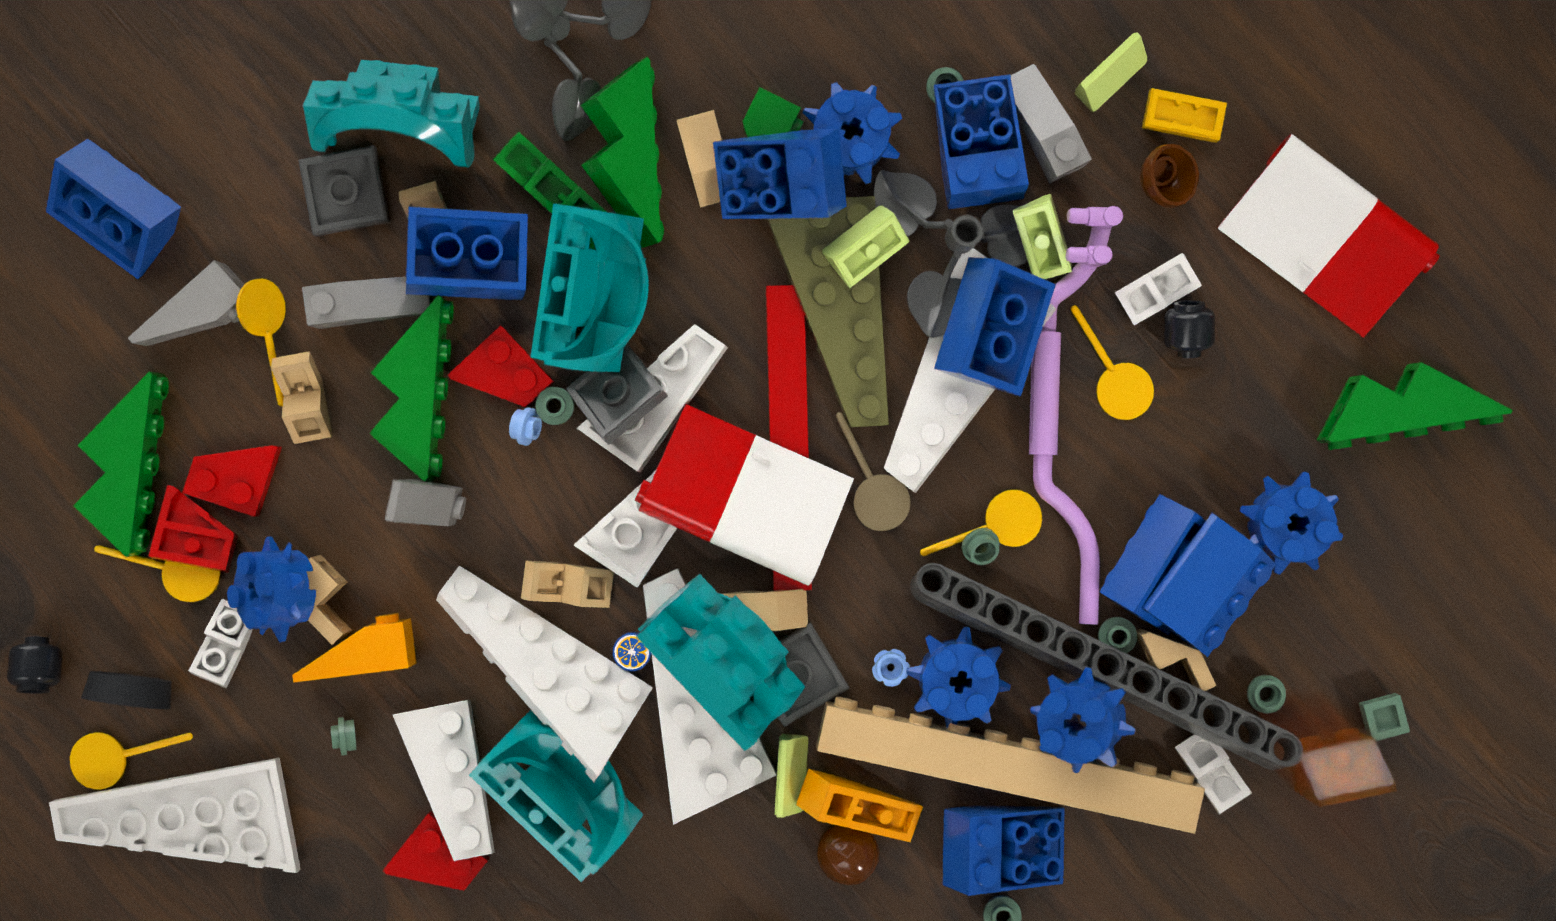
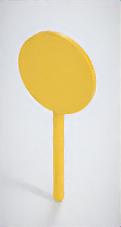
M253 279L244 284L239 291L236 301L237 315L246 331L255 336H264L271 368L272 358H277L272 334L281 327L284 321L285 301L280 289L273 282L267 279ZM272 372L277 402L279 406L283 407L284 396Z
M1073 305L1071 307L1073 315L1107 368L1099 378L1096 388L1097 400L1101 408L1108 415L1116 419L1129 420L1139 417L1149 408L1153 400L1154 386L1150 376L1143 368L1132 363L1113 365L1081 311L1076 305Z
M1007 490L999 493L991 500L985 514L986 525L978 528L991 529L999 538V543L1005 546L1018 547L1029 543L1036 537L1042 524V512L1037 501L1028 493L1020 490ZM973 530L920 550V554L926 556L963 542L964 538Z
M100 545L94 548L97 553L161 569L165 589L171 596L184 602H197L207 598L217 588L221 577V571L168 561L164 563L138 555L125 557L119 550Z
M101 732L90 733L80 738L73 746L70 754L71 771L78 782L85 787L95 790L106 789L116 784L123 776L126 769V757L189 741L193 738L192 733H185L124 750L119 741L113 736Z

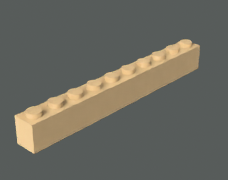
M836 697L835 702L827 701L825 703L816 744L817 751L1189 833L1195 834L1205 788L1194 781L1195 776L1192 774L1172 770L1171 776L1156 773L1157 767L1146 763L1134 762L1133 767L1120 765V759L1116 758L1117 764L1113 767L1099 759H1095L1092 762L1083 764L1079 773H1074L1071 763L1056 758L1052 753L1042 752L1039 748L1041 745L1040 741L1023 737L1021 743L1007 740V734L995 730L985 729L984 735L969 732L970 726L962 723H950L948 728H946V726L932 724L933 718L926 715L910 713L909 718L895 716L894 709L880 705H873L872 710L857 707V701L844 697Z

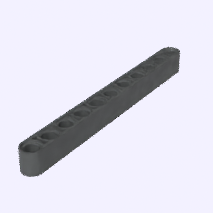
M928 563L921 567L911 579V593L919 602L1079 679L1085 667H1089L1092 670L1093 679L1107 684L1111 687L1110 691L1123 688L1126 692L1122 698L1123 700L1266 769L1276 770L1291 767L1299 763L1302 758V743L1293 733L941 564ZM929 575L934 577L938 582V591L931 592L926 590L922 585V576ZM957 592H966L971 596L973 600L972 608L966 609L959 605ZM993 608H998L1005 612L1007 615V625H998L993 620ZM1028 625H1034L1039 628L1042 634L1041 642H1034L1028 637ZM1064 641L1070 642L1076 648L1075 659H1069L1064 655L1062 651ZM1099 658L1105 659L1110 664L1111 673L1109 676L1103 675L1098 670L1097 661ZM1134 674L1143 678L1146 686L1144 693H1140L1134 688L1132 683ZM1170 691L1177 694L1180 699L1178 710L1172 708L1168 703V693ZM1205 708L1214 714L1215 722L1213 727L1206 724L1203 719ZM1240 725L1246 727L1250 737L1247 744L1239 737L1238 729ZM1275 742L1281 744L1284 749V758L1282 760L1278 759L1274 754Z

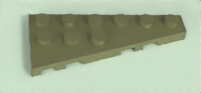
M875 196L846 197L847 207L829 218L767 219L773 233V239L781 253L788 271V277L795 289L808 327L812 331L818 346V352L822 361H824L832 381L833 390L849 428L889 425L879 266L849 288L822 253L826 246L876 208Z

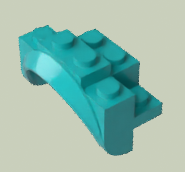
M361 60L357 72H350L347 81L313 80L303 104L309 140L314 151L326 152L328 146H335L337 143L336 133L352 129H377L404 134L424 141L444 153L458 167L469 168L475 157L472 133L480 109L479 96L441 92L438 68L389 63L379 60Z
M553 203L530 358L544 360L546 365L592 372H620L623 349L638 328L648 299L649 281L645 263L646 258H644L640 245L644 218ZM590 236L593 239L596 250L589 248ZM577 326L584 327L581 333L575 339Z
M700 574L672 595L638 628L640 633L636 636L637 639L744 751L757 742L771 721L792 707L806 687L787 667L785 656L789 651L779 642L768 625L755 612L745 606L736 595L731 598L717 593ZM682 627L691 628L698 632L690 637ZM752 694H754V703L749 699Z
M530 710L474 768L469 776L582 882L590 873L594 875L616 852L644 814L626 798L620 783L621 780L618 778L609 760L595 782H593L585 773L586 767L574 754L570 755L561 745L563 741L549 725H544L533 711ZM516 762L530 766L524 771ZM586 819L589 823L591 833L582 826Z

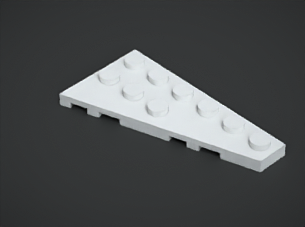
M972 248L969 252L961 255L950 278L962 279L969 257H987ZM1052 304L1049 305L1043 326L1056 311ZM944 335L936 338L929 337L884 466L887 472L915 493L995 390L934 369Z
M280 757L55 799L49 802L57 841L101 847L110 845L128 848L131 851H154L168 856L218 863L227 861L248 864V867L278 868L292 873H297L301 870Z

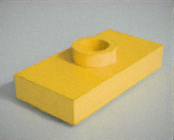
M1151 88L1148 94L1142 128L1217 143L1220 141L1227 103Z

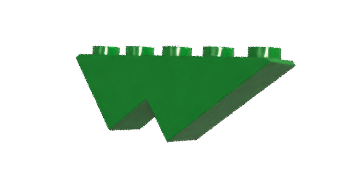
M648 57L630 65L580 105L608 143L581 166L616 214L644 218L640 240L641 248L659 243L664 235V226L660 220L659 213L662 190L657 180L659 148L655 143L654 130L657 121V111L653 105L652 96L655 74Z
M439 295L371 372L373 376L399 397V400L369 434L424 482L433 481L435 477H440L443 466L442 454H437L438 439H443L445 434V416H440L441 400L445 401L448 395V378L443 377L444 362H449L451 356V341L446 339L447 324H452L454 303Z
M1422 362L1407 364L1394 391L1364 375L1349 377L1316 441L1328 443V450L1352 447L1351 439L1363 437L1366 439V444L1390 441L1389 433L1403 431L1404 438L1427 435V427L1441 425L1442 432L1466 428L1465 421L1478 419L1479 425L1504 422L1503 415L1511 414L1513 410Z
M149 371L77 445L105 473L73 506L125 557L141 555L142 552L148 549L150 543V531L147 529L148 514L152 512L155 504V494L151 489L153 476L157 474L160 464L159 454L156 453L158 438L162 436L164 430V417L161 415L162 401L166 399L169 391L168 378L163 373Z

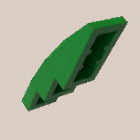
M519 131L492 159L551 214L553 203L607 212ZM590 236L589 248L596 250L593 239Z

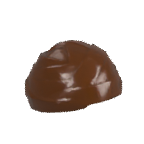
M1164 144L1155 148L1147 156L1141 167L1140 180L1146 196L1153 203L1163 207L1175 208L1188 202L1196 193L1199 183V169L1196 160L1190 152L1177 144Z
M837 825L825 832L819 841L817 849L819 865L826 876L834 882L845 885L860 884L876 870L879 863L880 851L878 843L871 833Z

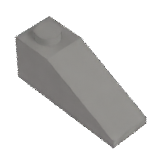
M1032 64L1012 74L1011 81L1018 121L1049 184L1083 168L1092 159L1075 124L1036 65Z
M214 260L133 332L128 339L133 344L149 346L226 325L231 321L236 323L239 321L236 301L239 291L244 284L226 264Z
M406 277L343 281L302 287L307 326L318 329L421 315L431 304L429 295L406 294Z
M422 479L393 480L385 520L453 526L456 524V519L461 520L464 515L466 497L461 496L463 488L432 481L424 482Z

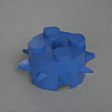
M836 82L831 84V97L824 102L820 109L805 108L803 114L814 124L813 130L839 129L843 174L854 175L856 173L865 184L871 183L872 168L876 166L882 157L898 159L900 155L888 141L891 128L902 120L901 113L888 112L882 103L876 99L877 87L875 85H871L865 92L857 90H843ZM851 126L858 129L857 133L862 136L854 135L851 140L845 138L846 131L842 129H849Z
M1302 472L1292 485H1278L1273 479L1266 476L1263 478L1265 491L1255 498L1254 505L1241 506L1239 511L1250 519L1247 523L1251 537L1250 541L1272 557V560L1276 563L1273 573L1280 575L1290 562H1305L1314 571L1319 569L1318 557L1329 549L1331 543L1341 541L1343 538V534L1339 532L1337 517L1333 508L1339 500L1336 495L1325 497L1317 489L1311 488L1310 476L1307 472ZM1290 516L1296 519L1294 530H1288L1287 524L1291 523Z
M272 536L266 537L262 551L239 554L234 585H230L227 591L228 604L231 608H237L242 622L248 629H260V634L263 635L267 628H271L278 641L285 642L289 627L295 626L297 623L306 622L314 609L316 589L309 590L307 571H313V567L305 554L299 550H292V543H288L285 549L280 551Z
M964 627L957 639H947L943 643L928 635L925 640L929 653L927 652L923 657L921 665L909 667L906 670V674L919 681V686L923 692L914 709L917 712L934 709L939 715L945 717L946 728H948L950 723L957 724L959 720H971L976 717L986 724L992 721L989 707L994 703L997 693L1010 691L1011 688L1010 684L999 679V673L995 665L1003 652L1001 647L996 646L982 650L972 643L969 627ZM959 671H963L967 681L961 683L960 687L955 688V685L949 682L950 677H957Z
M1085 667L1080 679L1070 683H1066L1053 674L1050 675L1047 679L1051 693L1045 697L1040 706H1034L1030 709V713L1037 716L1041 744L1039 746L1040 750L1052 753L1056 758L1071 763L1074 773H1079L1083 764L1092 762L1095 759L1101 760L1110 767L1116 765L1117 760L1113 746L1122 736L1135 734V728L1126 723L1123 704L1120 705L1122 698L1126 694L1124 689L1120 688L1110 691L1111 687L1107 684L1093 679L1092 670L1089 667ZM1078 714L1081 715L1080 721L1086 722V727L1081 725L1078 721Z

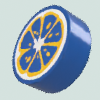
M638 632L623 634L617 639L613 647V658L616 664L627 671L642 669L651 658L652 653L637 639Z

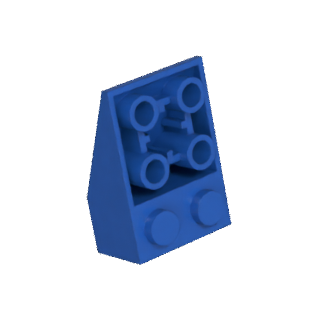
M1011 75L934 85L941 167L948 209L1023 199L1029 183Z
M839 129L801 130L713 142L722 219L829 218L847 207Z
M966 806L944 809L943 885L971 896L1063 884L1065 808Z

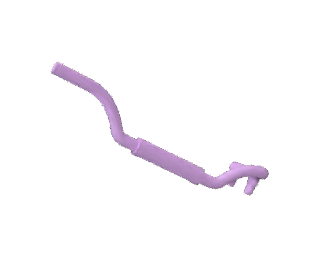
M1116 206L1108 208L1087 207L1086 209L1071 208L1068 210L1067 221L1072 224L1092 226L1091 234L1086 247H1070L1066 250V260L1077 264L1072 269V272H1069L1060 281L1055 283L1050 304L1056 308V311L1041 330L1031 362L1029 454H1034V487L1040 498L1051 505L1066 520L1077 539L1081 559L1080 624H1098L1100 557L1096 536L1089 521L1069 496L1055 486L1052 481L1053 455H1057L1061 350V332H1056L1057 307L1059 303L1076 292L1089 279L1097 267L1107 264L1112 259V251L1107 246L1111 228L1118 225L1123 219V212Z

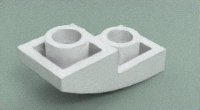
M221 599L204 631L206 638L188 670L191 674L224 688H227L253 630L246 627L237 612V608H231L228 601Z

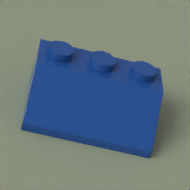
M86 139L55 159L46 213L135 278L139 279L142 277L175 233L181 206L145 181L139 174L133 172L112 157L109 152L103 150L91 140Z
M409 207L406 294L523 300L526 292L528 214Z
M969 257L934 369L965 381L1021 396L1056 284L997 259Z
M1159 494L1154 504L1146 511L1145 519L1134 537L1127 542L1125 551L1116 566L1106 576L1105 584L1101 588L1100 593L1161 632L1169 635L1170 631L1142 607L1206 520L1196 512Z
M1212 513L1142 608L1175 636L1208 657L1213 649L1221 645L1227 630L1236 618L1244 614L1250 599L1259 587L1269 580L1276 563L1260 547Z

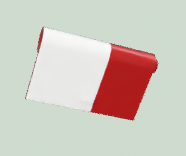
M1289 134L1270 156L1266 163L1267 167L1217 228L1364 338L1421 271L1423 273L1428 272L1436 264L1440 257L1436 253L1439 244L1293 134Z
M685 404L651 483L643 480L634 501L641 504L639 512L809 586L821 563L854 478Z

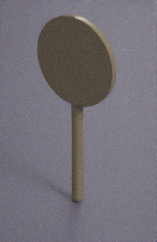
M838 412L836 418L866 478L858 486L854 495L853 505L858 519L872 530L888 531L894 529L906 519L911 505L909 492L903 483L891 475H872L843 413Z

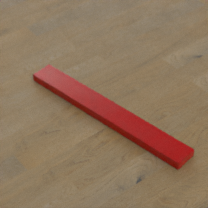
M793 285L766 286L770 442L809 458L805 314ZM773 570L774 591L812 590V582L808 586Z

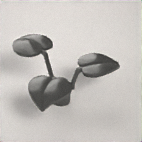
M509 0L512 20L518 34L529 41H538L545 38L544 45L554 51L574 76V80L565 79L560 82L553 97L552 114L558 136L563 141L574 139L593 124L580 105L598 92L601 87L592 78L582 80L581 71L556 42L567 37L570 31V21L597 25L608 23L610 37L616 40L627 39L637 33L645 23L650 11L651 0H602V10L605 14L602 17L572 14L564 11L568 0Z
M881 170L878 173L873 192L875 206H884L894 212L907 237L916 231L919 224L925 229L947 230L945 242L947 247L953 252V255L944 271V275L942 276L935 271L923 272L913 279L907 291L909 311L923 333L930 338L943 336L962 280L950 277L962 254L972 250L980 241L981 243L988 242L987 251L992 259L1000 260L1014 267L1028 261L1013 214V210L1020 206L1007 204L994 206L982 216L980 222L975 217L969 215L960 216L954 222L950 219L945 221H927L925 219L933 215L937 206L936 193L929 182L910 173H894Z

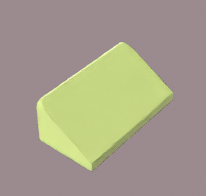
M1138 32L1136 34L1133 33L1075 89L1076 92L1074 94L1090 111L1094 112L1101 107L1146 64L1147 54L1140 34Z
M1052 195L1042 196L1014 209V218L1031 273L1042 279H1048L1072 272V262L1066 260L1067 245Z
M878 206L826 246L822 253L845 284L851 288L910 241L894 212L884 206Z
M781 734L779 736L775 795L776 817L783 818L803 811L796 805L807 773L809 739L805 735Z

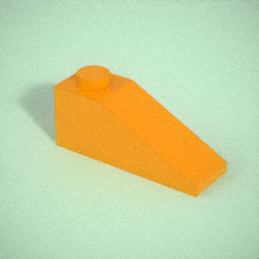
M399 613L375 616L376 623L363 627L293 674V683L410 668L417 664L411 618L399 620Z
M808 769L796 802L798 807L817 821L906 842H911L923 806L840 776Z

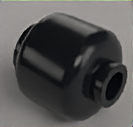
M1184 300L1175 302L1174 308L1169 309L1164 315L1165 345L1172 350L1178 351V357L1180 358L1200 357L1201 351L1211 348L1215 343L1214 312L1205 307V302Z
M39 636L25 637L24 644L16 645L10 649L7 681L16 686V692L26 694L49 693L50 687L60 682L63 652L59 647L49 644L50 638Z

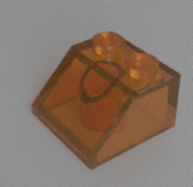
M1359 729L1339 730L1335 732L1336 737L1321 740L1320 736L1299 739L1302 743L1303 755L1299 763L1291 766L1295 792L1315 805L1322 807L1397 791L1393 777L1374 738L1359 732Z

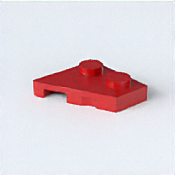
M502 325L447 375L451 380L523 407L531 405L543 390L549 388L555 382L533 358H530V354Z
M270 445L195 456L182 493L253 517L260 516L282 447Z
M167 485L149 557L229 573L238 536L177 488Z
M430 811L383 869V872L391 876L464 891L490 857L483 855L454 861L436 817Z

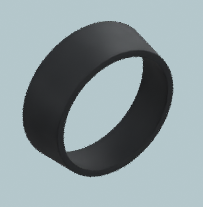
M90 671L81 698L131 707L171 709L172 681L121 673Z

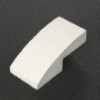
M1181 253L1116 291L1115 294L1132 323L1136 325L1202 285L1186 257Z
M1195 734L1175 747L1190 773L1195 776L1196 782L1205 788L1204 794L1219 815L1251 795L1252 792L1229 761L1230 758L1222 747Z

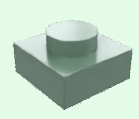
M1393 693L1358 703L1368 740L1375 742L1410 732L1401 695Z

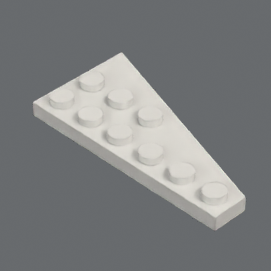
M459 566L440 590L436 600L465 634H471L483 648L482 654L491 664L493 662L496 663L507 676L505 680L540 721L544 725H549L563 741L561 745L570 755L574 754L586 767L585 773L595 782L653 687Z
M679 568L643 585L647 619L672 595L686 585ZM682 627L690 637L698 632L691 628ZM652 654L673 825L777 775L760 738L752 747L744 751Z

